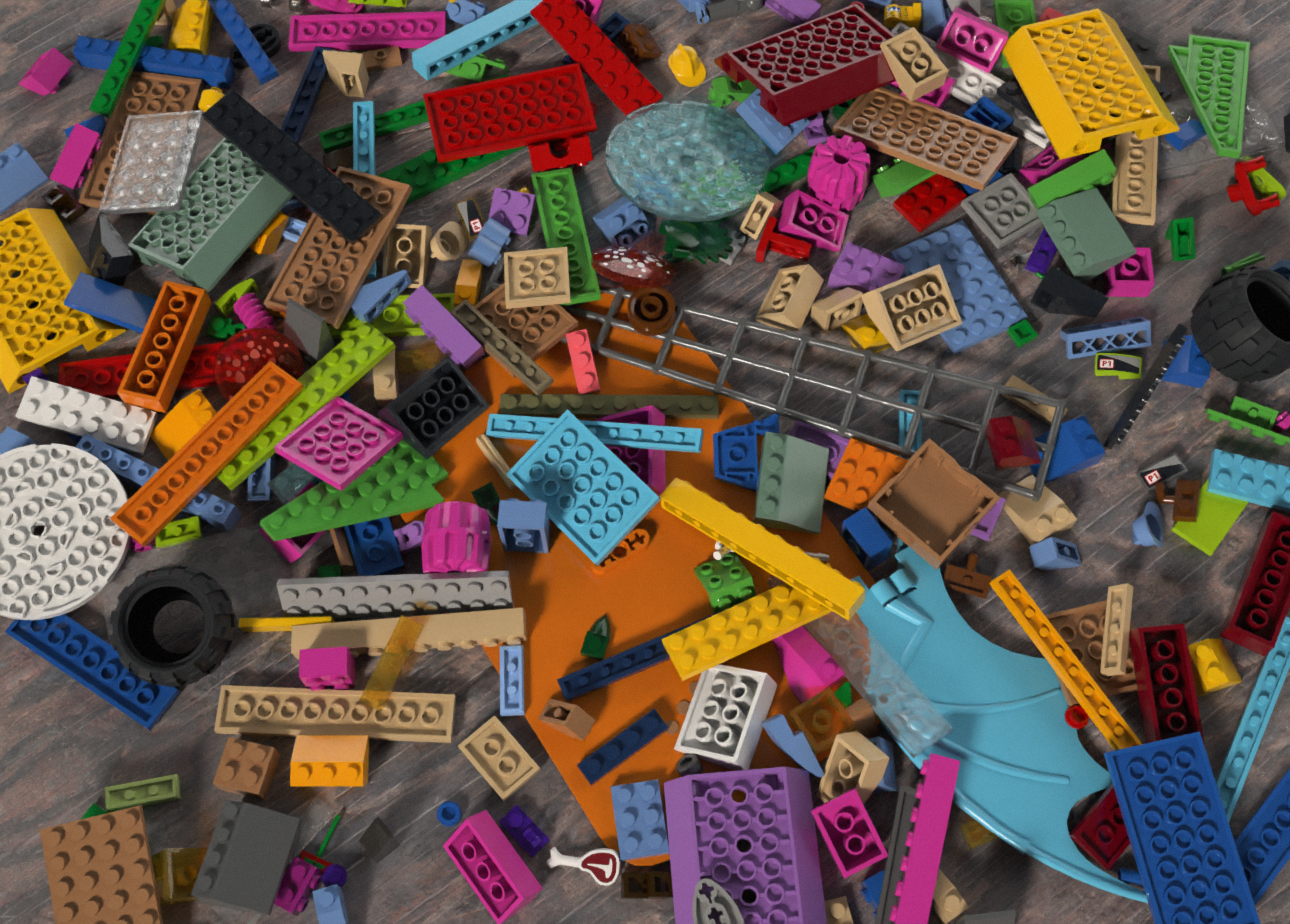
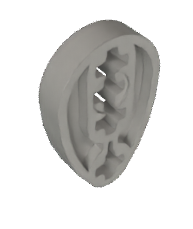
M707 878L700 880L696 884L692 907L694 924H716L714 919L708 918L711 915L712 909L722 912L723 915L720 916L721 924H744L737 905L721 886ZM703 885L714 889L711 891L710 897L712 903L709 902L705 894L700 895L699 892L702 891Z

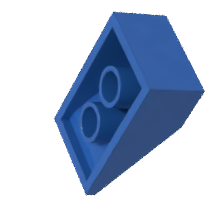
M1085 415L1060 425L1044 484L1098 464L1104 456L1105 450ZM1049 431L1035 438V441L1046 444ZM1038 451L1040 459H1042L1043 452ZM1040 463L1029 465L1036 478Z

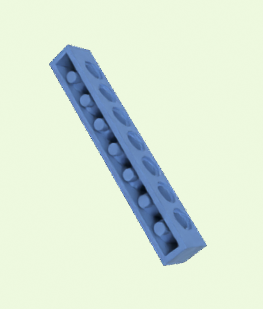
M84 434L76 448L97 457L116 475L119 481L137 490L159 470L87 434ZM201 490L181 510L193 517L199 516L202 521L229 534L242 516L235 505L204 490Z

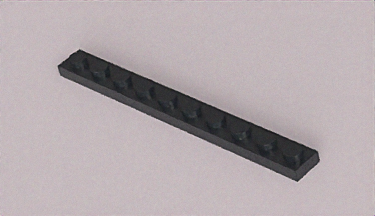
M1180 323L1177 325L1103 446L1111 450L1115 443L1120 445L1187 340L1183 337L1188 329Z

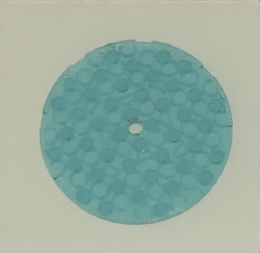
M668 101L639 108L628 114L620 125L617 124L606 145L605 160L607 171L612 182L623 196L650 213L679 221H711L743 210L754 201L757 193L762 192L769 170V158H767L765 152L766 147L755 130L741 118L735 119L726 114V110L700 102L682 101V104H669Z

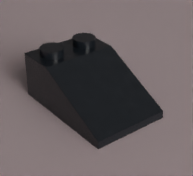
M99 212L89 241L90 272L93 277L121 286L124 285L135 254L103 212Z

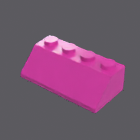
M1109 143L1104 145L1102 148H1100V150L1094 152L1093 154L1103 149L1107 151L1110 148ZM1051 144L1019 169V172L1035 185L1085 159V157L1077 155L1060 160Z
M487 810L468 817L443 845L497 924H503L529 904L543 889Z

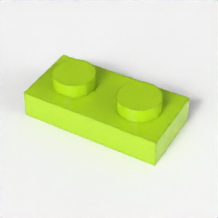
M199 516L169 522L155 536L156 547L164 549L202 540L201 519Z

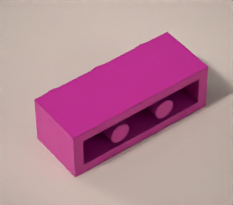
M76 123L51 173L50 179L76 191L77 187L81 188L85 181L83 175L86 169L90 170L94 162L92 156L102 146L101 135Z

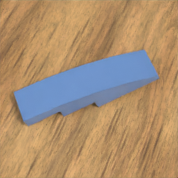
M277 453L273 454L248 476L247 501H271Z

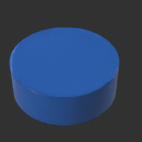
M447 801L439 806L437 818L443 826L453 827L460 822L462 811L457 803Z

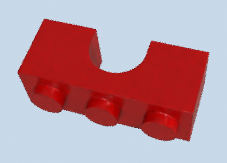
M588 134L567 137L568 148L561 155H555L550 152L548 141L528 144L533 172H545L551 168H557V170L569 168V165L577 164V166L588 165V161H593Z

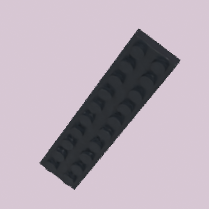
M233 89L202 114L203 120L350 244H356L383 219V215Z

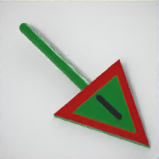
M340 814L335 816L316 856L301 850V859L321 869L320 875L323 874L328 866L332 865V863L321 859V856L341 817Z

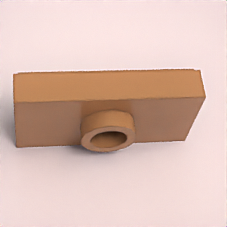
M399 46L360 53L363 54L367 72L403 65Z

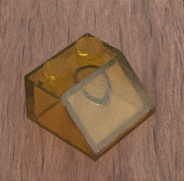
M166 848L151 856L160 905H179L198 901L191 893L208 848Z

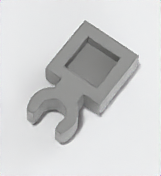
M736 231L730 234L733 243L729 245L733 247V251L731 253L727 252L729 255L727 259L719 257L721 261L730 266L741 253L746 239L745 236L742 239H736Z

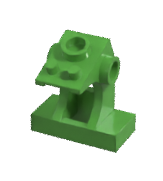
M718 76L712 79L711 88L708 89V100L712 101L710 108H714L715 113H717L722 105L727 106L732 101L742 103L756 90V87L748 79L736 83L728 76Z

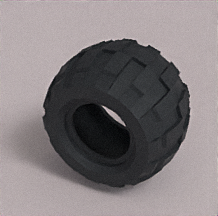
M1252 266L1225 274L1204 291L1192 309L1193 316L1190 318L1191 329L1197 347L1212 367L1225 377L1240 383H1245L1246 381L1249 383L1260 382L1275 377L1290 368V282L1270 269Z
M168 565L142 573L135 578V581L129 587L126 586L117 597L119 602L115 611H111L109 623L112 624L113 635L110 636L113 649L118 652L121 658L120 662L129 672L134 673L141 680L153 685L172 687L198 682L201 678L212 674L221 665V661L226 654H229L234 643L232 640L234 629L236 628V614L233 612L232 601L228 593L217 583V580L191 567ZM184 600L194 603L203 611L206 626L203 638L195 649L187 653L176 654L165 650L159 645L154 635V621L159 611L165 605L174 601Z

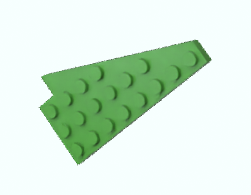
M1189 34L1187 47L1169 45L1167 54L1217 156L1239 159L1242 147L1250 42Z
M402 439L344 490L340 491L323 481L260 520V526L273 541L431 508L436 504L444 503V498L434 487L448 478V472L432 456L429 459L424 458Z

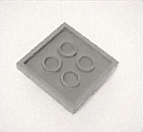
M1012 173L961 202L962 208L997 249L1042 224L1035 212L1036 209L1028 197L1027 190Z

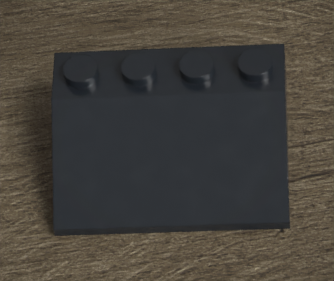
M447 356L381 409L378 415L385 423L403 433V440L424 458L429 459L490 406L452 359Z

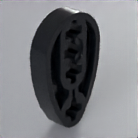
M257 24L249 28L269 59L278 53L281 48V39L276 28L268 24ZM234 44L229 55L232 65L239 69L249 67Z

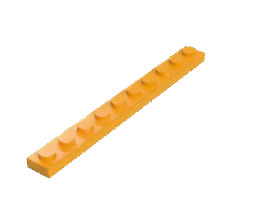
M1009 569L989 583L1112 748L1120 750L1142 745L1141 741L1012 571Z

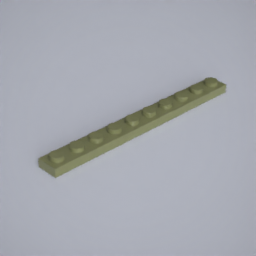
M501 394L499 414L560 418L568 409L576 418H602L653 405L665 415V419H718V396L540 394L537 396L536 394Z

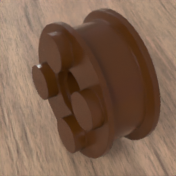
M645 286L636 290L628 301V318L632 328L645 336H658L667 332L675 321V300L671 293L659 286Z

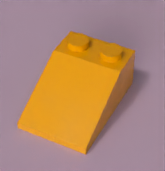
M198 389L180 400L152 430L150 437L167 461H169L217 412L201 390Z

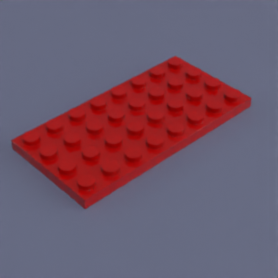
M579 63L423 94L438 163L597 131V125Z

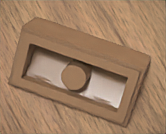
M344 527L330 529L343 571L348 573L357 570Z

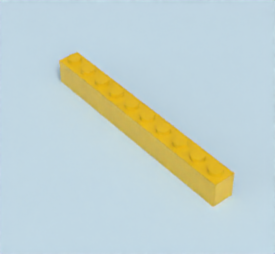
M676 477L660 495L663 509L846 620L850 621L864 603L865 589L859 582L847 579L836 569H830L820 559L810 557L800 547H793L781 536L771 534L761 524H755L748 520L744 514L734 512L724 502L712 499L707 492L697 490L690 482L682 481Z

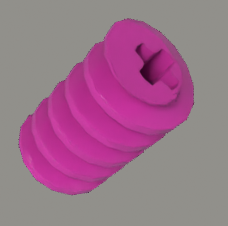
M247 293L235 302V313L243 321L254 338H261L263 335L268 337L274 332V319L265 310L260 300L256 298L255 293Z

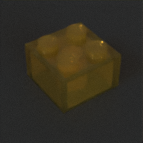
M827 687L789 711L787 718L795 731L804 733L815 757L832 748L837 734L853 732L857 727L830 687Z

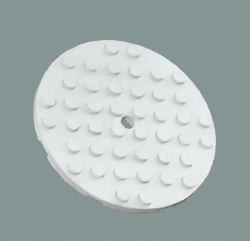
M55 443L38 446L35 444L27 445L0 455V616L19 620H40L71 612L98 595L120 569L129 549L131 536L118 527L110 518L129 499L116 475L97 457L79 448ZM37 526H45L41 536L34 535V529Z

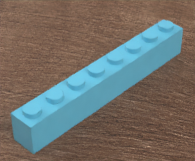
M515 0L412 52L413 69L428 81L539 24L532 17L530 11L543 0Z

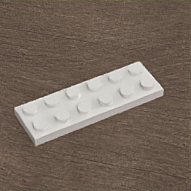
M31 376L16 417L80 437L87 434L108 445L143 455L158 414L151 410Z

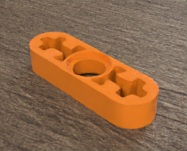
M643 529L633 530L616 546V548L624 547L627 550L626 554L618 557L614 554L613 550L610 553L611 559H608V556L604 559L606 560L604 567H601V565L596 566L590 559L592 571L599 575L606 574L645 551L650 544L649 534ZM638 536L640 539L644 537L643 544L636 542L635 537Z

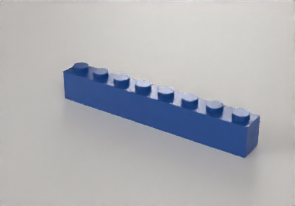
M79 36L73 53L82 67L108 70L121 42ZM144 46L133 71L202 79L204 85L230 89L235 76L230 58Z

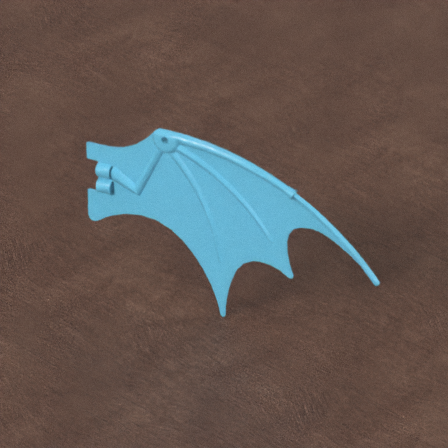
M909 546L895 554L896 559L903 568L894 572L889 578L880 580L870 589H868L859 575L851 579V581L859 582L865 589V601L856 612L867 633L870 650L869 678L864 699L871 704L877 718L909 759L919 769H921L923 759L927 760L931 753L959 760L960 765L952 801L977 822L1010 844L1021 854L1026 853L1057 871L1101 890L1148 903L1145 891L1132 887L1094 866L1078 851L1069 836L1067 819L1071 808L1084 797L1107 789L1112 784L1110 773L1095 762L1083 748L1078 738L1077 729L1070 727L1066 723L1064 714L1069 707L1055 671L1045 658L1011 652L989 642L974 631L958 613L949 597L941 576L940 567L937 570L933 568ZM915 588V590L903 596L905 591H911Z

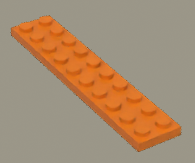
M269 361L110 519L145 547L303 389V385L272 361Z

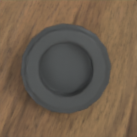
M689 754L677 762L676 769L681 777L701 774L703 766L695 754Z

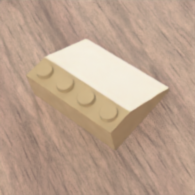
M940 264L861 295L868 316L896 352L963 324Z

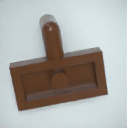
M1177 479L1175 495H1165L1163 483L1155 485L1156 501L1161 504H1174L1173 521L1197 522L1200 480Z
M975 551L968 553L969 558L966 568L947 563L943 576L945 587L986 599L990 587L989 583L993 577L975 571L978 561V554Z

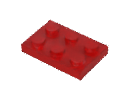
M935 174L894 201L893 207L922 233L961 205L962 200L967 198V195L948 177Z

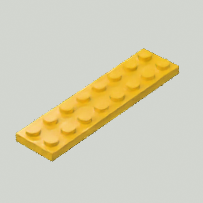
M829 563L824 564L825 566L832 569ZM783 583L663 638L662 644L681 680L684 681L833 611L787 583Z

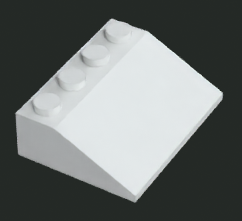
M720 664L702 672L674 749L688 755L695 754L699 759L736 771L749 770L763 729L761 722L766 720L777 688L776 682L767 673Z

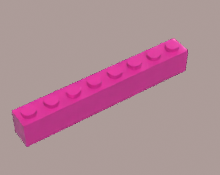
M931 753L927 760L923 759L920 774L924 775L922 784L918 783L915 797L919 798L918 805L913 807L910 821L914 822L912 832H907L905 846L909 848L907 856H902L900 870L904 872L902 881H897L894 895L898 896L897 905H892L889 920L893 921V924H928L960 765L959 760Z

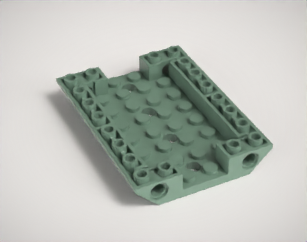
M224 137L130 241L128 246L135 254L134 259L151 267H154L157 263L173 269L181 280L210 292L293 195Z

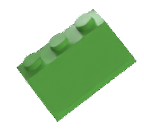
M895 158L893 160L894 164L890 166L885 164L877 168L878 173L871 177L881 198L899 195L936 173Z

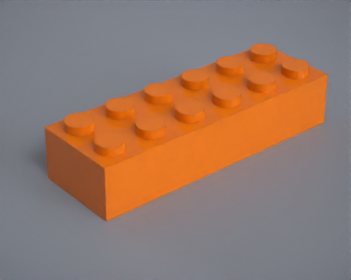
M170 281L164 282L117 391L124 403L158 412H167L212 303L205 289Z

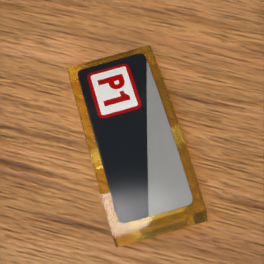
M474 197L454 204L469 241L477 238L485 224Z

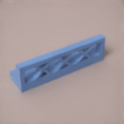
M1136 317L1060 330V338L1066 341V356L1068 359L1096 355V353H1110L1152 346L1151 321L1144 317ZM1144 330L1145 341L1136 342L1132 339L1138 331ZM1118 334L1124 335L1126 339L1121 345L1116 346L1112 343ZM1101 337L1105 340L1101 348L1095 349L1091 346L1096 338ZM1081 341L1085 344L1079 352L1073 353L1072 342Z

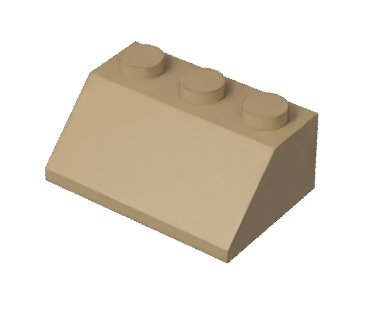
M809 264L779 269L755 319L771 327L787 331H799L804 324L808 312L812 308V304L820 291L824 279Z

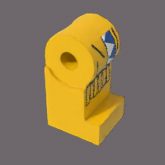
M913 3V6L892 4L885 7L884 25L886 27L894 28L901 22L910 28L915 27L916 30H919L921 3Z

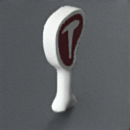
M553 847L550 850L551 857L546 862L549 868H554L557 865L578 867L582 871L590 873L597 883L604 886L611 885L617 880L621 865L618 852L608 848L591 850L581 857L562 855L556 847Z

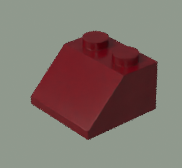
M1012 415L989 419L985 433L996 471L1041 463L1028 421Z

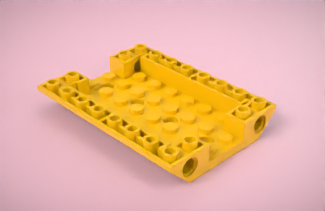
M1099 8L1022 26L1006 41L1002 49V53L1060 160L1100 150L1102 138L1134 131L1140 141L1177 132L1180 129L1115 20Z
M26 208L0 222V242H4L0 247V379L7 392L11 394L27 385L22 377L40 367L45 375L49 372L44 365L47 362L81 344L89 352L126 332V330L120 325L64 305V300L79 274L83 272L91 275V272L53 209ZM15 272H21V274L18 277L12 278V275ZM39 302L36 308L29 309L32 303ZM57 333L53 340H47L50 334Z

